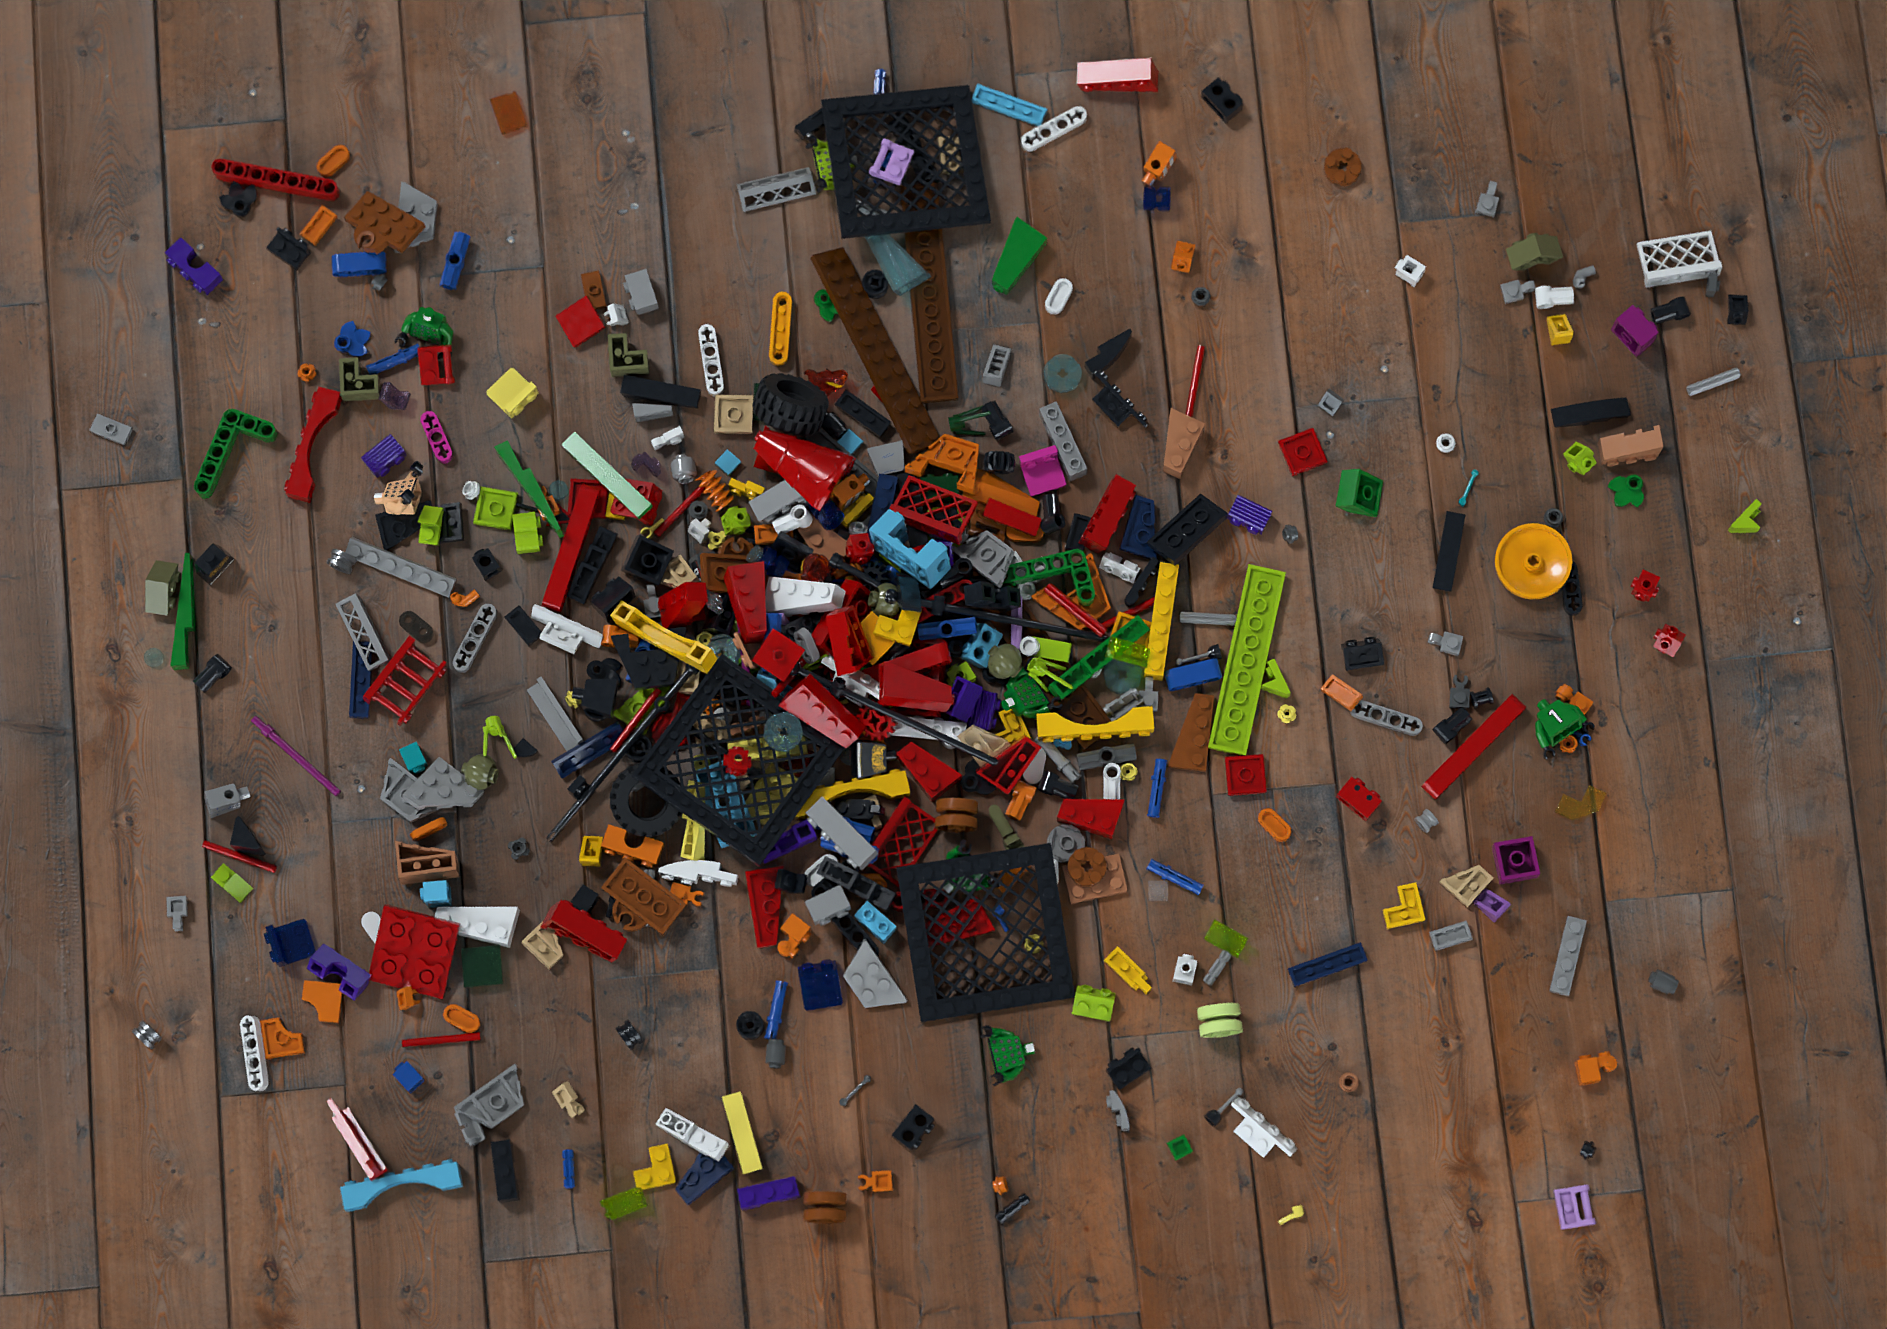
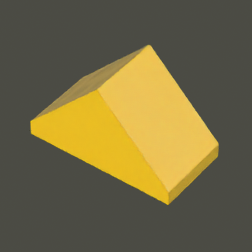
M1566 314L1547 317L1551 345L1570 343L1573 337V330Z
M583 837L579 856L582 866L601 867V844L603 837Z

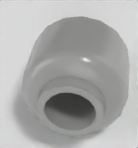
M686 454L677 455L676 459L670 464L674 480L680 484L692 482L693 478L697 475L694 459Z

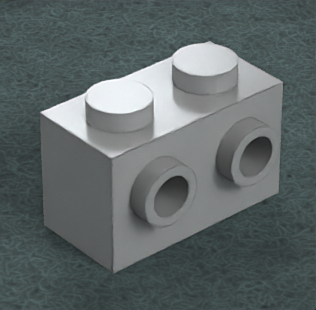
M644 269L625 275L626 282L623 285L626 294L630 293L632 298L629 300L631 310H636L637 315L659 309L647 270Z
M841 885L805 901L815 926L818 924L823 926L831 922L830 919L838 916V918L843 917L851 909Z

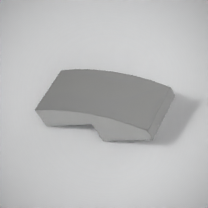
M1110 1090L1109 1096H1106L1107 1108H1111V1112H1119V1115H1116L1117 1127L1121 1126V1131H1129V1121L1123 1103L1116 1092Z

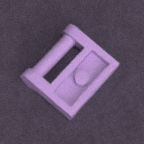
M883 139L880 144L882 147L874 165L870 167L869 174L900 186L914 155V150L892 143L888 139ZM888 150L893 151L885 171H881L880 168Z
M1589 1185L1553 1191L1561 1230L1596 1224L1588 1191H1590ZM1575 1193H1580L1585 1215L1584 1220H1580Z

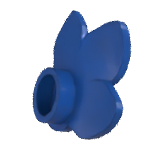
M354 321L347 322L341 327L340 335L335 338V348L342 353L348 352L351 356H363L368 353L364 344L369 340L371 333L364 329H356ZM346 341L347 345L341 346V343Z

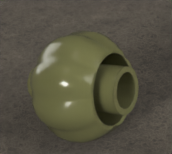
M883 583L877 586L878 589L875 588L874 591L870 592L868 605L871 606V610L878 617L882 615L892 618L898 614L901 608L897 602L888 604L885 601V593L888 589L896 591L897 589L891 583Z
M1003 644L997 647L994 645L989 650L988 668L994 677L999 679L1013 678L1021 671L1022 655L1016 646Z
M479 754L470 758L467 763H463L461 773L464 774L467 785H471L477 790H484L489 788L492 783H496L499 769L496 768V763L490 756L484 757L483 754Z

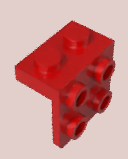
M624 478L653 507L638 519L614 497L610 512L613 515L636 518L645 525L652 526L657 516V508L662 499L663 490L651 482Z

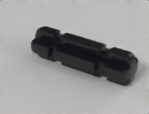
M1025 1193L1021 1194L1017 1200L1015 1199L1003 1208V1211H999L995 1218L999 1223H1003L1007 1220L1008 1216L1011 1217L1023 1205L1028 1204L1030 1198Z

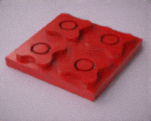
M385 904L369 974H371L370 981L397 988L411 987L417 993L443 999L460 923Z

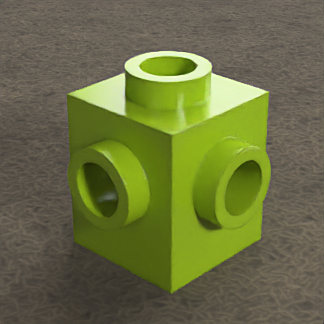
M1577 441L1563 453L1568 462V468L1574 473L1578 472L1585 475L1597 463L1593 457V451Z
M734 506L727 509V512L721 517L725 535H741L745 533V530L751 523L746 507L739 508Z
M966 661L960 665L955 664L948 669L949 672L946 673L948 679L945 681L947 685L952 687L957 676L973 683L976 682V676Z

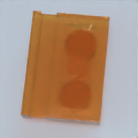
M516 91L490 99L502 135L519 130L522 127H528Z

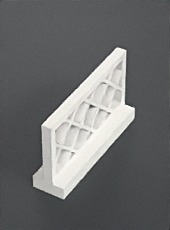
M1711 231L1637 242L1646 288L1708 278L1710 273H1717V276H1720L1722 264L1721 260L1719 261ZM1708 237L1709 244L1706 247L1698 243L1700 238ZM1681 241H1687L1692 244L1688 250L1679 246ZM1663 244H1669L1673 248L1668 253L1661 249V246ZM1694 246L1703 251L1699 257L1690 252ZM1650 247L1655 251L1649 256L1643 252V248ZM1675 249L1684 253L1681 260L1672 255ZM1657 252L1666 256L1662 263L1653 258ZM1705 253L1713 256L1714 261L1706 262L1701 258ZM1687 256L1696 260L1692 265H1688L1683 261ZM1668 259L1677 263L1674 268H1669L1664 264ZM1650 261L1659 266L1657 270L1648 272L1647 265Z

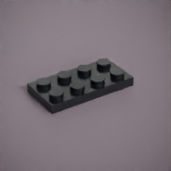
M1200 493L1151 537L1147 544L1175 566L1228 518V513Z

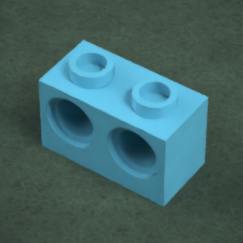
M977 623V634H970L968 642L962 647L960 657L977 668H987L990 656L988 652L994 645L998 646L1003 634L985 623ZM984 632L986 633L985 641L982 638V634ZM975 649L978 651L977 657L974 656Z
M446 880L423 882V888H420V898L428 908L452 906L451 886Z
M868 901L854 915L855 919L883 944L897 930L896 925Z

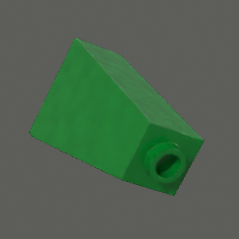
M1016 217L992 278L993 289L1000 294H1009L1047 245V237L1019 217Z

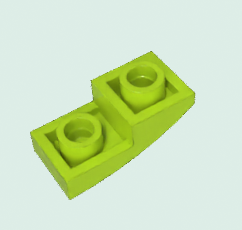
M1034 637L1039 641L1040 649L1032 657L1069 663L1071 643Z

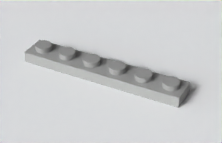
M354 537L350 538L345 553L353 556L359 562L448 598L451 596L457 580Z

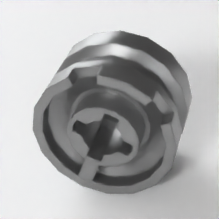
M332 549V556L327 559L326 563L329 564L330 562L329 566L340 572L351 574V567L355 565L357 559L341 550Z
M142 1020L139 1023L140 1026L134 1028L131 1032L152 1050L155 1047L154 1044L160 1042L162 1037Z

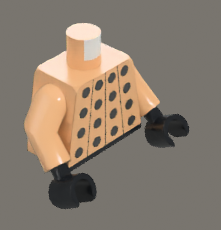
M415 461L411 465L410 469L413 472H410L405 479L389 482L384 493H375V504H384L388 514H415L422 495L418 476L423 473V465L420 462Z

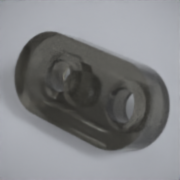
M406 611L401 614L399 623L402 629L420 643L431 641L434 632L428 623L412 611ZM407 618H412L410 623L405 622ZM422 629H425L426 634L421 635L420 631Z

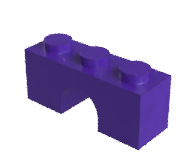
M181 237L165 252L168 264L173 268H179L181 270L179 272L185 280L190 279L194 283L193 287L199 293L203 291L208 295L223 280L220 273L208 262L200 268L190 267L191 261L197 254Z
M807 819L791 826V829L782 834L764 859V864L817 840V835Z
M324 943L310 957L307 970L322 980L328 974L339 975L342 978L339 991L354 1001L367 988L371 978V974L355 965Z
M795 1176L737 1189L742 1211L761 1207V1205L771 1202H784L800 1198Z

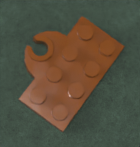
M369 191L344 216L346 222L356 227L354 239L357 247L360 249L363 242L370 239L371 241L365 244L363 249L367 253H376V255L387 246L403 253L426 227L424 222Z
M731 537L721 544L718 554H700L701 582H706L707 592L728 593L724 582V575L728 566L764 561L765 590L769 576L774 577L773 558L756 556L752 542L749 543L741 537L737 539L739 551L733 549L734 537Z
M627 858L621 861L601 887L603 891L616 900L612 910L615 923L618 925L623 915L631 917V922L623 928L625 931H637L648 924L663 936L687 906L685 902Z

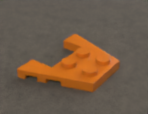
M944 433L928 447L926 452L919 454L915 457L914 462L908 463L905 466V473L921 477L928 464L962 474L957 483V489L973 494L979 444Z
M1090 553L1086 556L1095 590L1094 602L1090 606H1082L1077 600L1075 589L1066 596L1097 620L1110 611L1111 607L1093 555ZM1045 586L1031 596L1033 601L1078 630L1087 628L1086 625L1044 592ZM1084 592L1081 594V597L1083 599H1090L1091 594Z

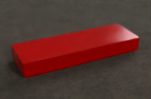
M988 498L982 514L985 518L1032 537L1036 536L1042 520L1039 517L992 498Z

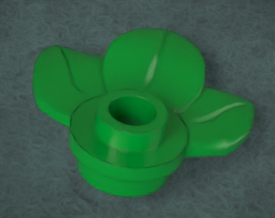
M821 289L815 293L814 302L819 307L821 317L828 322H832L834 314L838 313L827 291ZM821 296H825L827 300L822 301Z
M1629 475L1627 478L1622 476L1615 477L1607 486L1616 492L1614 503L1617 507L1626 506L1631 502L1633 506L1638 508L1644 500L1642 492L1643 480L1638 475ZM1630 482H1635L1637 486L1632 487Z

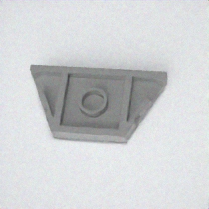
M401 182L398 208L424 222L426 226L408 246L414 247L421 242L434 239L438 203L407 183Z
M988 530L976 537L965 540L966 543L959 547L952 546L953 554L959 558L969 559L974 570L994 583L998 588L1002 587L1014 555L1011 547Z
M390 758L380 799L411 823L441 809H436V807L416 809L402 798L403 793L418 778Z
M864 939L859 950L852 958V962L843 974L851 989L865 1008L907 1002L906 996L870 944Z
M516 1064L457 1104L454 1109L490 1129L524 1106Z

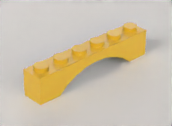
M1160 562L1143 677L1145 679L1146 677H1153V680H1163L1179 569L1178 564L1174 566L1171 563Z
M622 600L610 615L617 626L708 674L718 659L711 648L664 628Z
M1153 706L1133 707L1119 719L1100 725L1075 723L1063 718L1056 712L1036 714L1037 737L1043 743L1053 742L1054 739L1072 741L1073 738L1080 737L1081 740H1091L1095 736H1100V739L1112 738V735H1119L1120 738L1131 737V734L1149 736L1150 733L1154 732Z
M895 769L889 771V774L886 775L878 773L871 775L867 779L853 778L851 779L852 782L848 783L838 781L829 787L819 785L796 815V821L809 818L806 812L821 797L828 803L838 797L852 793H872L888 800L901 799L904 796L910 797L906 771Z

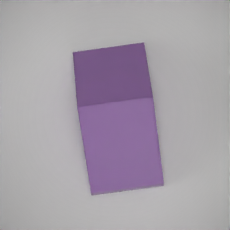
M1487 888L1473 901L1494 923L1511 905L1508 901Z

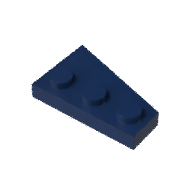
M1138 495L1134 496L1119 550L1150 560L1152 557L1157 559L1156 552L1147 544V541L1155 535L1154 500Z
M699 1152L695 1162L686 1172L675 1190L689 1206L730 1173L734 1167L724 1155L717 1161Z

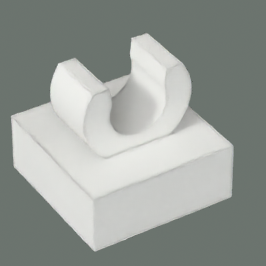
M611 304L607 306L608 311L604 313V316L611 318L607 325L624 326L629 323L623 305Z
M695 518L690 523L687 532L702 544L707 539L709 534L708 526L711 522L706 518L701 522Z

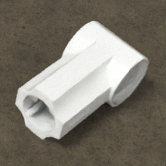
M1540 286L1535 288L1538 309H1548L1554 305L1573 304L1574 302L1572 287L1552 288L1551 286Z
M796 505L792 508L791 512L772 520V524L777 534L780 531L786 534L798 527L807 528L811 525L813 518L805 506Z
M1109 763L1104 767L1103 799H1120L1121 770L1115 763ZM1113 769L1117 772V775L1109 777L1106 772Z

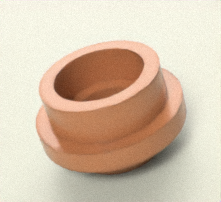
M1350 1072L1344 1073L1339 1079V1086L1345 1092H1353L1359 1085L1357 1076ZM1350 1079L1352 1085L1347 1086L1345 1080Z

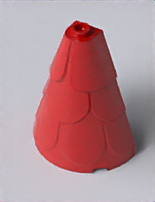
M764 429L763 432L759 430L754 438L757 442L753 449L818 511H821L828 502L838 482L841 479L844 480L850 473L856 460L855 457L847 453L820 446L807 440L798 439L797 436Z

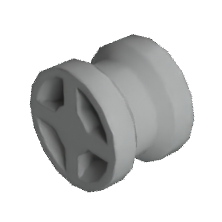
M1425 809L1421 816H1417L1414 819L1416 824L1425 833H1428L1432 826H1436L1439 823L1437 818L1428 809Z

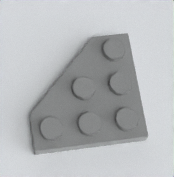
M438 757L403 793L402 798L416 809H425V807H436V809L452 808V806L472 807L484 794V790H477L471 785H467L465 776Z

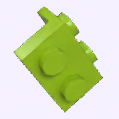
M1089 985L1077 986L1072 1014L1110 1021L1116 993L1109 989H1094Z

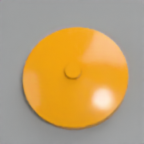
M1538 523L1523 524L1510 530L1501 539L1495 554V570L1500 582L1508 591L1525 599H1542L1553 595L1564 586L1572 568V554L1565 538L1555 529Z

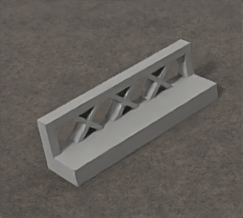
M809 167L737 184L743 212L816 194ZM809 182L811 190L802 191L798 188L802 183ZM784 187L793 189L791 194L787 196L780 192ZM771 191L775 195L772 199L766 200L762 198L765 192ZM752 195L757 198L753 204H745L744 197Z
M355 593L336 603L335 605L367 670L371 671L381 665L386 666L391 658L360 596ZM349 602L354 607L351 615L345 613L342 606ZM353 619L361 621L360 631L352 629ZM362 635L370 639L368 648L362 647L359 643ZM370 652L378 655L380 660L370 665L368 657Z
M539 677L536 679L538 683L527 689V692L565 750L569 751L584 741L543 678Z

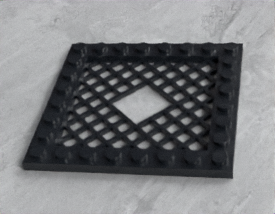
M969 85L821 99L841 239L991 223ZM934 108H940V109L937 111V113H934L933 111L930 110V109H934ZM921 110V112L918 115L914 114L912 111ZM943 110L951 114L947 121L939 116ZM925 111L933 116L928 123L920 118ZM895 112H903L899 117L893 114ZM907 113L915 118L910 125L902 120ZM875 114H884L881 119L875 116ZM865 115H866V117H865L862 121H861L860 119H858L857 117H855V116H865ZM888 115L896 120L892 126L884 122ZM869 117L877 121L873 128L865 124ZM954 117L956 128L950 124V121ZM851 119L859 124L855 130L846 125ZM935 119L943 123L939 130L931 126ZM917 120L925 125L921 132L912 127ZM898 123L906 127L902 134L894 129ZM880 124L888 129L883 136L875 131ZM862 126L870 131L865 138L857 133ZM946 126L954 131L949 138L941 133ZM928 128L936 133L931 140L923 135ZM845 129L851 133L847 139ZM909 130L917 135L913 141L905 137ZM890 132L899 137L894 142L895 144H898L902 139L930 159L910 185L902 180L901 184L907 188L902 195L894 190L897 186L896 184L890 187L883 182L884 180L870 175L869 171L862 167L867 160L872 164L875 163V160L870 158L874 151L879 153V145ZM872 134L880 139L876 145L868 141ZM956 134L958 136L959 145L952 141ZM853 136L861 140L857 147L849 143ZM938 136L946 140L942 147L934 143ZM919 138L927 142L923 149L915 144ZM864 143L872 148L867 155L859 150ZM949 143L957 148L952 155L944 150ZM930 145L938 150L934 156L926 152ZM847 146L854 150L850 156L848 155ZM888 150L885 158L891 153L890 150ZM959 151L961 155V161L955 158ZM941 152L949 158L945 164L936 159ZM856 153L864 157L860 164L852 160ZM951 160L960 165L955 172L947 167ZM933 162L941 167L936 174L928 169ZM850 163L856 167L852 173ZM881 165L880 169L885 171L886 168ZM962 168H963L964 178H962L961 176L958 175V172H959ZM858 170L867 175L862 181L854 176ZM943 170L951 174L947 181L939 176ZM925 171L933 176L929 183L920 178ZM869 177L878 182L873 189L864 184ZM954 177L962 182L958 189L949 184ZM936 179L944 184L939 191L931 186ZM852 180L859 184L855 190L853 188ZM917 181L925 186L921 192L913 188ZM880 185L888 190L884 196L875 191ZM964 185L966 186L967 196L960 191ZM861 187L869 191L865 198L857 194ZM946 187L954 191L950 198L942 194ZM927 189L936 194L931 200L923 195ZM909 190L917 195L913 202L904 197ZM891 192L899 197L894 204L886 199ZM872 194L880 199L875 206L867 201ZM957 194L965 199L960 206L952 201ZM938 196L947 201L942 208L934 203ZM855 197H856L857 199H859L860 201H862V202L857 206V208H856ZM920 198L928 203L923 210L915 205ZM901 200L909 205L905 211L897 207ZM882 202L891 207L886 214L878 209ZM864 204L872 209L867 216L859 210ZM876 211V212H877L878 214H880V215H872V214Z
M721 654L632 774V778L759 867L845 747L779 707L778 705L784 698L780 694L778 697L772 696L771 692L773 689ZM733 688L735 697L724 699L723 689ZM720 690L721 700L712 701ZM737 690L745 696L738 697ZM749 699L751 709L740 710L739 700ZM735 701L737 711L727 712L725 702ZM753 701L761 707L754 708ZM722 703L724 713L713 714L712 704ZM709 706L710 715L701 716ZM765 710L766 720L756 721L755 712ZM751 712L753 722L743 723L741 714ZM769 713L777 718L769 719ZM738 714L739 724L729 725L728 715ZM724 716L726 726L716 727L714 718ZM711 718L712 728L702 729L701 719ZM781 721L782 731L772 732L770 723ZM698 722L699 730L690 731L694 724ZM767 723L769 733L758 734L757 725ZM784 723L791 727L792 730H785ZM754 725L755 735L745 736L743 727ZM740 727L742 737L731 738L730 729ZM727 729L728 739L718 740L716 731ZM713 731L715 741L704 742L703 733ZM700 733L701 743L691 744L689 735ZM796 733L798 742L788 744L786 734ZM800 734L809 741L801 742ZM783 735L784 744L774 746L773 736ZM686 736L688 745L679 746ZM770 737L771 746L761 748L759 738ZM756 739L762 775L725 780L719 744ZM812 744L814 753L804 755L802 745ZM716 745L717 754L707 756L705 746ZM799 746L800 755L790 757L789 747ZM702 747L703 756L693 758L692 748ZM785 748L787 757L777 759L775 749ZM688 749L690 758L680 760L678 750ZM772 750L773 760L763 761L762 751ZM675 751L676 760L668 761ZM814 757L806 768L804 758ZM718 758L719 768L709 769L707 759ZM801 759L803 769L793 770L791 760ZM704 760L706 769L695 771L694 761ZM788 761L789 771L779 772L777 762ZM691 762L692 772L682 773L680 763ZM774 763L776 773L766 774L764 764ZM677 764L679 773L668 775L667 765ZM663 766H664L665 775L660 772V770L663 768ZM720 771L722 781L711 782L710 772ZM803 772L795 783L793 774ZM707 773L708 783L698 784L696 774ZM790 774L792 784L781 785L780 775ZM693 775L695 785L684 786L683 776ZM777 776L778 786L768 787L766 778ZM679 777L681 786L670 778ZM763 778L765 788L754 789L753 780ZM750 780L751 790L741 791L739 782ZM736 782L738 792L727 793L726 784ZM723 784L724 794L714 795L712 786ZM709 786L711 796L700 797L699 788ZM695 788L697 797L688 792L687 789ZM791 788L784 798L782 789ZM779 789L781 799L770 801L769 791ZM765 791L767 801L757 803L755 793ZM752 793L754 803L743 805L742 795ZM739 796L740 805L730 807L728 797ZM725 797L726 807L716 809L715 799ZM711 800L713 809L703 801ZM780 803L773 813L771 804ZM768 805L769 815L759 816L758 806ZM754 807L756 817L746 818L744 808ZM741 809L742 819L732 820L730 810ZM727 811L729 820L718 812ZM769 818L764 827L761 828L760 819ZM757 820L758 830L748 831L746 821ZM743 822L744 830L739 828L734 823ZM759 833L756 838L751 836V834Z
M1051 843L896 867L921 1022L1075 998ZM1033 865H1034V866H1035V872H1034L1033 870H1031L1030 868H1028L1027 866H1033ZM1022 867L1017 875L1008 870ZM1024 869L1033 874L1028 884L1019 878ZM1002 871L998 878H995L989 872ZM1005 872L1014 877L1009 886L999 881ZM983 874L978 882L970 877V875ZM986 875L995 880L989 890L980 884ZM964 877L959 885L951 879ZM967 878L976 884L970 893L961 887ZM1035 878L1037 879L1038 891L1030 886ZM945 880L939 888L931 883L933 881ZM1016 880L1025 885L1020 895L1011 889ZM947 881L957 887L951 896L942 891ZM920 883H925V885H924V886L922 887V889L920 890V889H919V884H920ZM997 883L1006 888L1000 898L991 892ZM928 884L937 890L931 899L922 893ZM978 886L987 892L981 901L972 895ZM1028 888L1037 894L1031 903L1022 897ZM959 889L968 895L962 904L953 899ZM1008 891L1017 896L1012 906L1003 901ZM939 892L949 898L943 907L934 902ZM989 894L998 900L992 909L983 903ZM921 896L929 901L924 910L922 908ZM970 897L979 903L973 912L964 906ZM1038 897L1040 898L1041 910L1033 905ZM1020 899L1029 905L1023 914L1014 909ZM950 901L960 906L954 915L945 910ZM1000 903L1009 908L1004 917L995 912ZM931 904L940 909L935 918L926 913ZM981 905L1012 927L990 959L959 937ZM1031 907L1040 913L1034 922L1025 917ZM961 909L971 914L965 924L956 918ZM1011 911L1021 916L1015 925L1006 920ZM942 912L951 917L946 926L937 921ZM924 915L932 920L927 929L925 927ZM1041 917H1043L1045 930L1036 925ZM1022 919L1032 924L1026 933L1017 928ZM953 920L962 925L957 935L948 929ZM934 923L943 928L938 937L928 932ZM1034 927L1043 932L1037 942L1028 936ZM1014 930L1023 935L1018 944L1009 939ZM945 931L954 936L949 946L940 940ZM927 934L935 940L930 948ZM1044 936H1046L1048 950L1039 944ZM1026 938L1035 944L1029 953L1020 947ZM957 939L966 945L960 954L951 948ZM1006 941L1015 946L1010 956L1001 950ZM937 942L946 948L941 957L932 952ZM1037 946L1046 952L1040 961L1031 955ZM968 947L977 953L971 962L962 956ZM1018 949L1027 955L1021 964L1012 958ZM949 950L958 956L952 965L943 960ZM998 952L1007 958L1002 967L993 962ZM930 954H932L934 957L938 959L933 968L931 964ZM979 955L988 961L982 970L973 964ZM1047 955H1049L1051 969L1042 963ZM1029 957L1038 963L1032 972L1023 966ZM960 958L969 964L963 973L954 968ZM1010 960L1019 966L1013 975L1004 970ZM940 962L949 967L944 976L935 971ZM990 963L999 969L994 978L985 973ZM1040 965L1049 971L1043 980L1034 974ZM971 966L980 972L974 981L965 976ZM1021 968L1030 974L1024 983L1015 978ZM951 970L961 975L955 984L946 979ZM1001 972L1010 977L1005 986L996 981ZM933 973L941 978L940 982L937 984L936 987L934 983ZM1051 973H1052V980H1053V981H1047V982H1046V980L1048 979V977H1049V976L1051 975ZM982 974L991 980L986 989L977 984ZM1032 976L1041 982L1026 985ZM962 978L972 983L966 993L957 987ZM1012 980L1021 985L1007 988ZM943 981L952 986L947 995L938 990ZM993 983L1002 988L988 991ZM974 986L983 991L969 994ZM955 989L963 994L949 997ZM936 992L944 998L937 999Z

